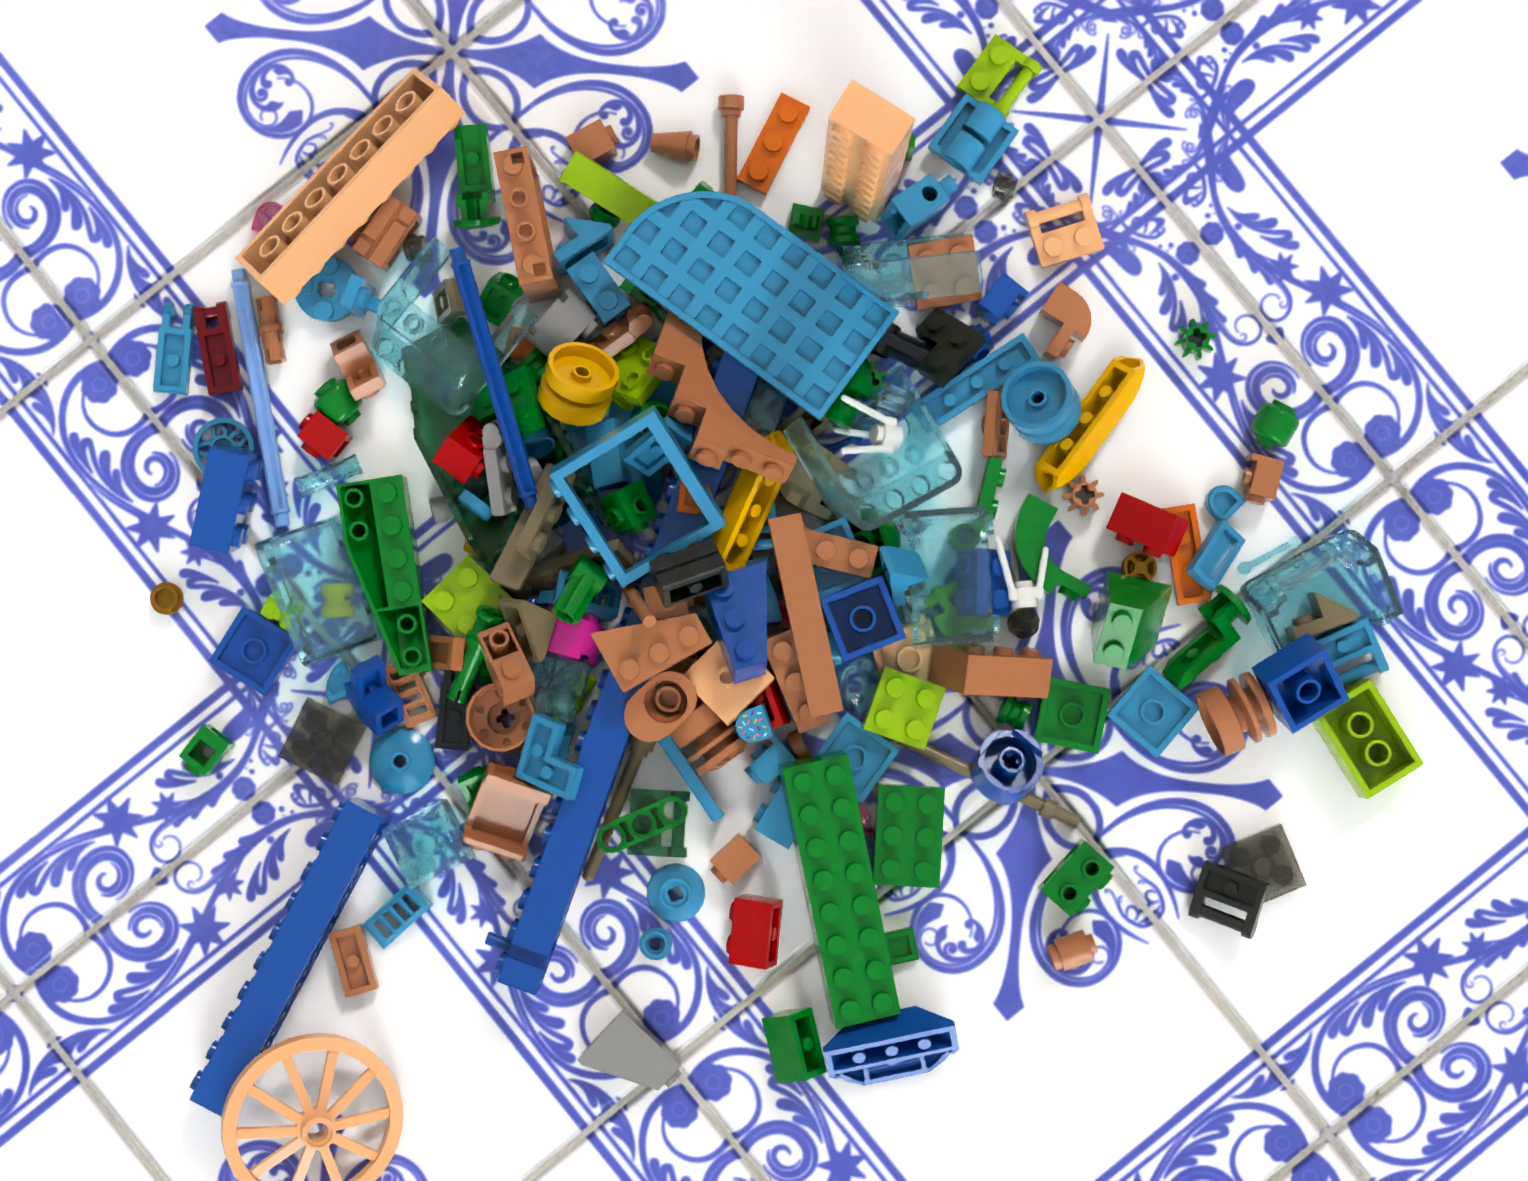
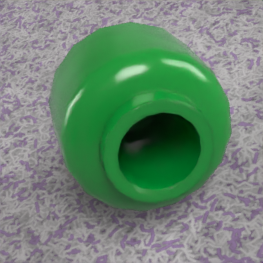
M332 377L314 392L316 396L314 400L315 409L336 425L343 422L347 427L361 415L358 409L362 405L363 398L357 401L354 400L346 379L336 380Z
M1273 399L1272 403H1262L1250 424V430L1257 435L1254 442L1269 450H1272L1274 445L1286 447L1299 426V420L1295 416L1297 411L1276 399Z

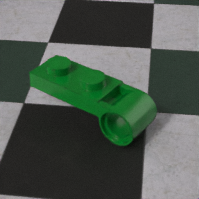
M991 456L987 459L973 520L962 521L951 531V543L958 551L975 549L981 543L988 519H995L999 501L994 500L996 487H1003L1007 469L1001 468L1003 459ZM967 527L974 532L975 540L972 545L967 546L959 542L957 538L959 529Z

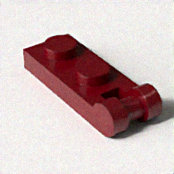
M227 301L217 302L216 306L205 308L204 305L193 307L209 396L243 391L230 320L231 314ZM218 319L219 327L209 329L208 321Z

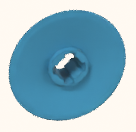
M680 863L667 864L659 868L651 876L647 885V900L652 911L661 919L669 922H683L694 917L702 908L705 900V885L701 876L690 866ZM678 886L684 895L683 898L673 901L668 890Z

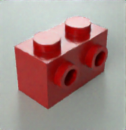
M470 414L446 437L431 461L463 484L472 476L478 478L485 470L483 434L481 433L483 432V426L486 424L478 421Z
M1121 492L1106 529L1117 533L1114 538L1115 540L1132 547L1136 541L1144 545L1143 552L1160 559L1162 554L1171 557L1175 556L1190 521Z
M744 894L734 898L729 910L732 929L726 942V952L729 954L728 964L764 970L777 965L783 899Z

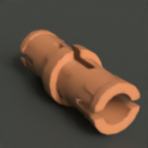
M275 296L257 298L255 301L260 323L258 335L262 336L265 363L273 365L286 362L287 358L282 336L285 330L284 325L280 323L277 298Z

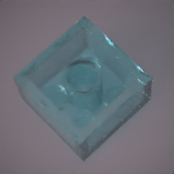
M448 799L438 800L381 830L410 890L419 888L477 858L473 849L467 843L461 841L463 829Z

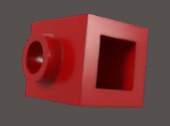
M318 410L314 415L309 413L298 427L301 431L297 437L304 441L301 448L315 459L321 455L332 463L335 462L353 439L351 435Z

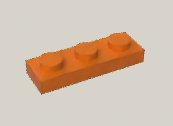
M781 92L737 177L738 182L766 196L810 111V106Z
M1195 503L1162 508L1190 521L1175 556L1171 557L1168 555L1176 605L1181 606L1211 601L1210 591H1205L1185 571L1202 544Z

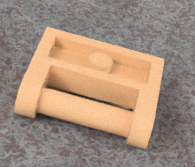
M1088 193L1078 195L1076 200L1035 212L1034 209L1024 212L1025 221L1041 269L1104 250V244ZM1081 212L1083 221L1041 233L1040 224Z

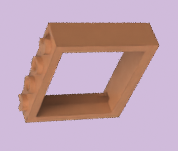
M527 146L493 152L519 285L530 303L563 297L559 276L553 270L552 253L554 251L538 171Z

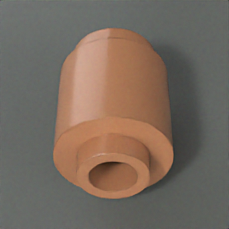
M1083 929L1054 939L1053 944L1046 946L1055 971L1062 968L1064 971L1092 962L1094 961L1093 954L1098 952L1092 934L1085 935Z

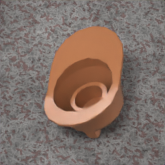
M664 671L652 677L626 704L624 720L630 734L638 740L646 742L660 741L670 735L690 717L696 708L698 698L692 681L684 674L676 671Z

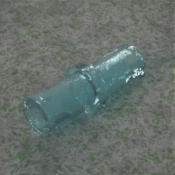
M354 453L352 456L330 465L326 462L321 465V469L295 478L294 481L301 497L305 498L307 495L326 487L333 489L336 487V483L362 474L363 470Z

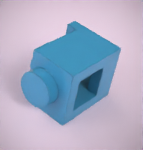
M775 735L769 738L773 743L772 745L767 747L763 743L750 755L753 762L744 769L756 784L763 781L767 786L779 775L777 764L796 760L793 754Z

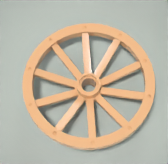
M312 1033L295 1036L264 1050L242 1070L234 1081L226 1097L221 1117L220 1131L224 1154L238 1181H261L258 1177L304 1146L292 1181H304L315 1150H319L330 1180L342 1181L329 1148L333 1143L370 1160L359 1173L348 1181H375L386 1169L397 1149L403 1127V1104L399 1088L391 1072L384 1062L365 1045L335 1034ZM326 1050L327 1054L316 1106H312L292 1055L308 1051ZM338 1053L349 1055L365 1064L368 1068L327 1110ZM281 1060L303 1111L301 1113L254 1085L256 1080L265 1071ZM377 1076L385 1092L387 1106L335 1119ZM246 1094L296 1125L237 1127V1119ZM387 1118L384 1136L377 1150L336 1132ZM314 1124H323L320 1131L309 1133V1129ZM295 1137L251 1169H248L242 1160L237 1145V1139Z

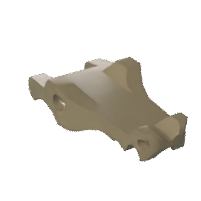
M750 425V427H751L754 431H756L757 433H759L760 435H762L764 438H765L767 435H769V434H767V433H765V432H762L760 429L756 428L755 426ZM790 443L794 454L798 455L788 480L785 484L782 483L780 487V495L785 502L830 522L834 512L828 507L822 506L820 504L836 474L852 482L857 472L819 444Z

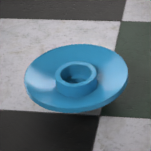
M398 728L384 733L376 740L370 752L369 766L373 778L382 788L392 793L407 794L422 788L429 781L435 767V754L430 742L422 734L412 729ZM398 755L406 758V765L402 768L397 767L395 764V758Z

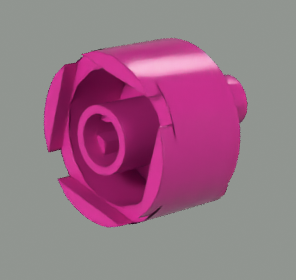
M548 605L547 610L552 612L551 609L554 605ZM584 613L579 623L575 626L564 623L557 618L546 657L582 666L583 660H588V666L595 667L599 649L590 633L605 630L600 625V618Z

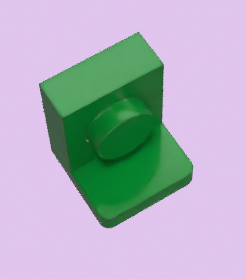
M499 271L489 278L480 295L487 320L499 328L505 324L518 298L524 295V291L520 287L516 276Z

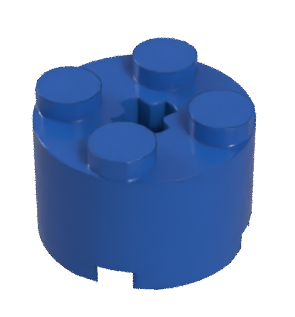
M1018 729L995 731L985 739L974 755L971 763L970 778L979 792L986 798L1001 805H1009L1023 799L1041 778L1044 771L1043 752L1039 743L1025 731ZM1006 763L1011 766L1010 769L1005 766Z

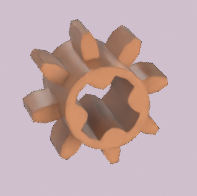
M1081 475L1078 485L1072 481L1067 483L1071 491L1062 495V499H1069L1071 503L1068 507V512L1077 508L1080 509V514L1084 517L1087 514V507L1090 506L1095 511L1100 509L1095 501L1097 498L1103 497L1104 493L1097 492L1095 488L1098 480L1090 484L1086 482L1085 476ZM1081 487L1084 488L1085 493H1090L1091 496L1084 504H1082L1080 498L1075 497V494L1081 491Z

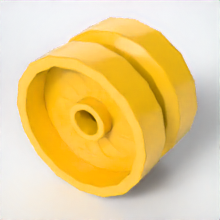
M581 342L560 344L554 347L548 355L545 373L541 377L538 387L537 399L541 407L551 417L565 424L575 426L594 425L602 421L608 413L612 394L615 392L619 380V368L612 357L593 345Z

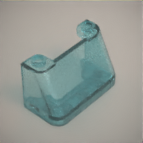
M985 506L904 511L905 529H907V538L909 539L907 540L908 550L915 551L920 555L928 574L926 581L911 585V618L914 623L911 633L914 649H934L994 642V635H1001L999 614L993 615L988 535H994L993 514L986 515Z
M335 515L255 543L258 558L295 651L303 666L315 667L383 639L346 552L342 522L338 516Z
M1355 530L1340 531L1249 579L1240 588L1244 601L1273 654L1293 642L1288 641L1284 628L1293 626L1292 619L1310 613L1312 618H1315L1307 598V593L1309 592L1319 593L1355 611L1359 619L1366 616L1370 624L1378 626L1390 623L1393 618L1403 613L1379 549ZM1348 623L1336 626L1334 628L1322 631L1311 636L1315 639Z

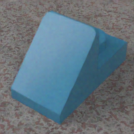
M564 218V233L570 241L561 243L552 253L553 270L562 278L568 274L566 271L568 268L592 251L597 256L614 245L613 227L609 223Z
M886 545L879 547L881 573L894 607L906 605L905 591L909 590V586L928 579L920 555L915 551Z

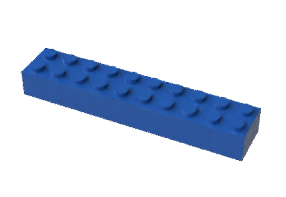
M359 797L346 800L345 803H339L331 820L335 821L332 830L329 833H323L316 846V850L320 851L313 863L308 862L300 876V879L304 881L303 885L297 892L293 891L284 907L288 911L286 917L281 922L277 921L268 937V939L272 940L270 947H268L266 952L261 951L253 965V969L257 970L256 974L250 982L246 980L237 996V999L241 1000L239 1006L234 1011L231 1010L221 1026L225 1030L224 1034L210 1046L205 1056L210 1061L203 1071L199 1070L193 1078L189 1087L194 1090L189 1098L190 1101L222 1117L226 1097L238 1075L256 1056L271 1047L329 937L328 934L331 933L393 815Z

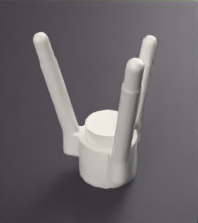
M846 395L841 396L843 402L881 421L879 424H873L870 432L834 427V433L866 438L874 444L871 446L844 447L840 450L842 454L879 452L892 454L893 451H897L900 448L903 440L902 426L897 425V418L885 416Z
M995 534L994 541L1008 589V599L1011 600V608L1038 607L1037 598H1044L1043 585L1048 561V547H1043L1036 587H1033L1032 580L1020 581L1013 544L1008 545V551H1010V572L1000 535Z

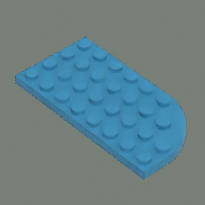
M711 191L688 192L666 198L652 205L633 220L603 261L609 268L819 421H821L900 313L753 204L726 193Z

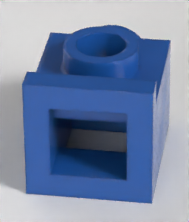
M1003 272L976 307L981 311L979 316L986 323L994 327L1002 317L1008 320L1019 307L1015 300L1018 299L1023 302L1029 292Z

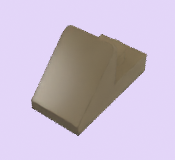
M444 279L432 293L439 325L452 323L458 316L466 315L456 279Z
M1309 592L1307 593V598L1315 618H1312L1311 613L1292 619L1293 626L1284 628L1288 641H1295L1307 633L1314 635L1359 618L1355 611L1319 593Z

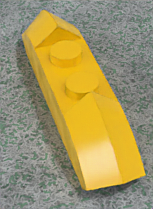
M1127 356L1113 358L1081 401L1082 413L1078 425L1069 436L1057 443L1050 444L1035 464L1034 476L1043 493L1070 482L1087 466L1129 409L1140 389L1145 372L1143 359Z
M780 430L772 432L765 437L773 444L794 453L792 445ZM743 468L723 510V514L726 517V526L714 532L712 536L726 564L727 572L746 566L782 485L779 481L769 480L763 475Z

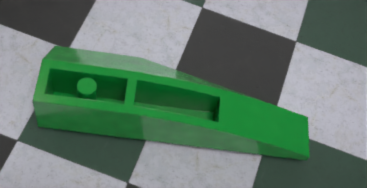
M400 474L336 485L346 552L399 676L433 671L426 605L422 602L425 598L407 477Z

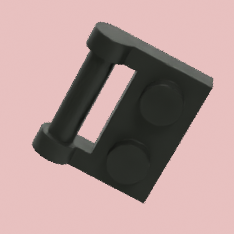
M1206 860L1200 873L1188 915L1196 919L1203 917L1241 932V936L1251 940L1255 934L1270 883ZM1206 897L1247 912L1245 920L1205 905Z

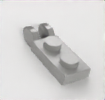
M495 420L486 423L481 434H483V455L491 512L494 516H503L517 510L518 491L513 486L511 465L498 421Z

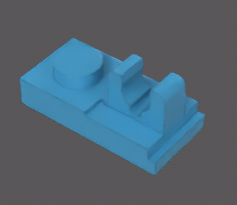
M352 273L339 302V305L352 315L364 319L367 310L383 316L388 304L373 296L376 289L368 281Z

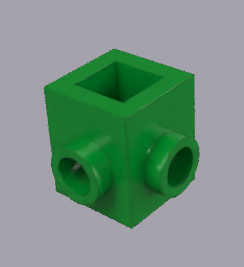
M642 480L600 498L606 512V519L613 527L616 535L629 530L630 535H634L649 528L646 521L658 516L654 508L653 499L647 493Z

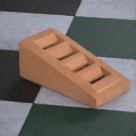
M394 663L385 666L387 685L403 700L404 722L407 729L438 717L421 673L409 674L396 680L394 674L397 673ZM413 680L415 681L417 686L403 692L400 691L399 686ZM420 692L421 699L405 704L404 698ZM424 704L426 705V711L412 717L410 716V710Z

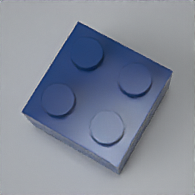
M882 575L820 599L823 614L842 662L907 638Z
M1308 633L1251 667L1260 687L1265 691L1276 718L1292 734L1349 700L1326 649Z

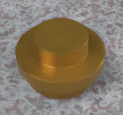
M160 583L153 588L150 594L151 606L160 614H174L183 605V592L174 583Z

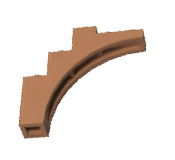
M668 311L646 373L656 376L660 380L677 384L666 415L676 418L682 423L698 427L687 458L717 470L720 469L723 461H727L738 468L753 471L765 476L769 480L785 484L796 464L798 455L764 438L748 426L731 409L718 391L708 371L702 348V335Z

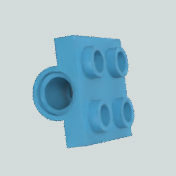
M966 93L930 142L927 149L981 186L1017 136L1019 130L1006 122L1005 116L995 107L984 101L978 102Z

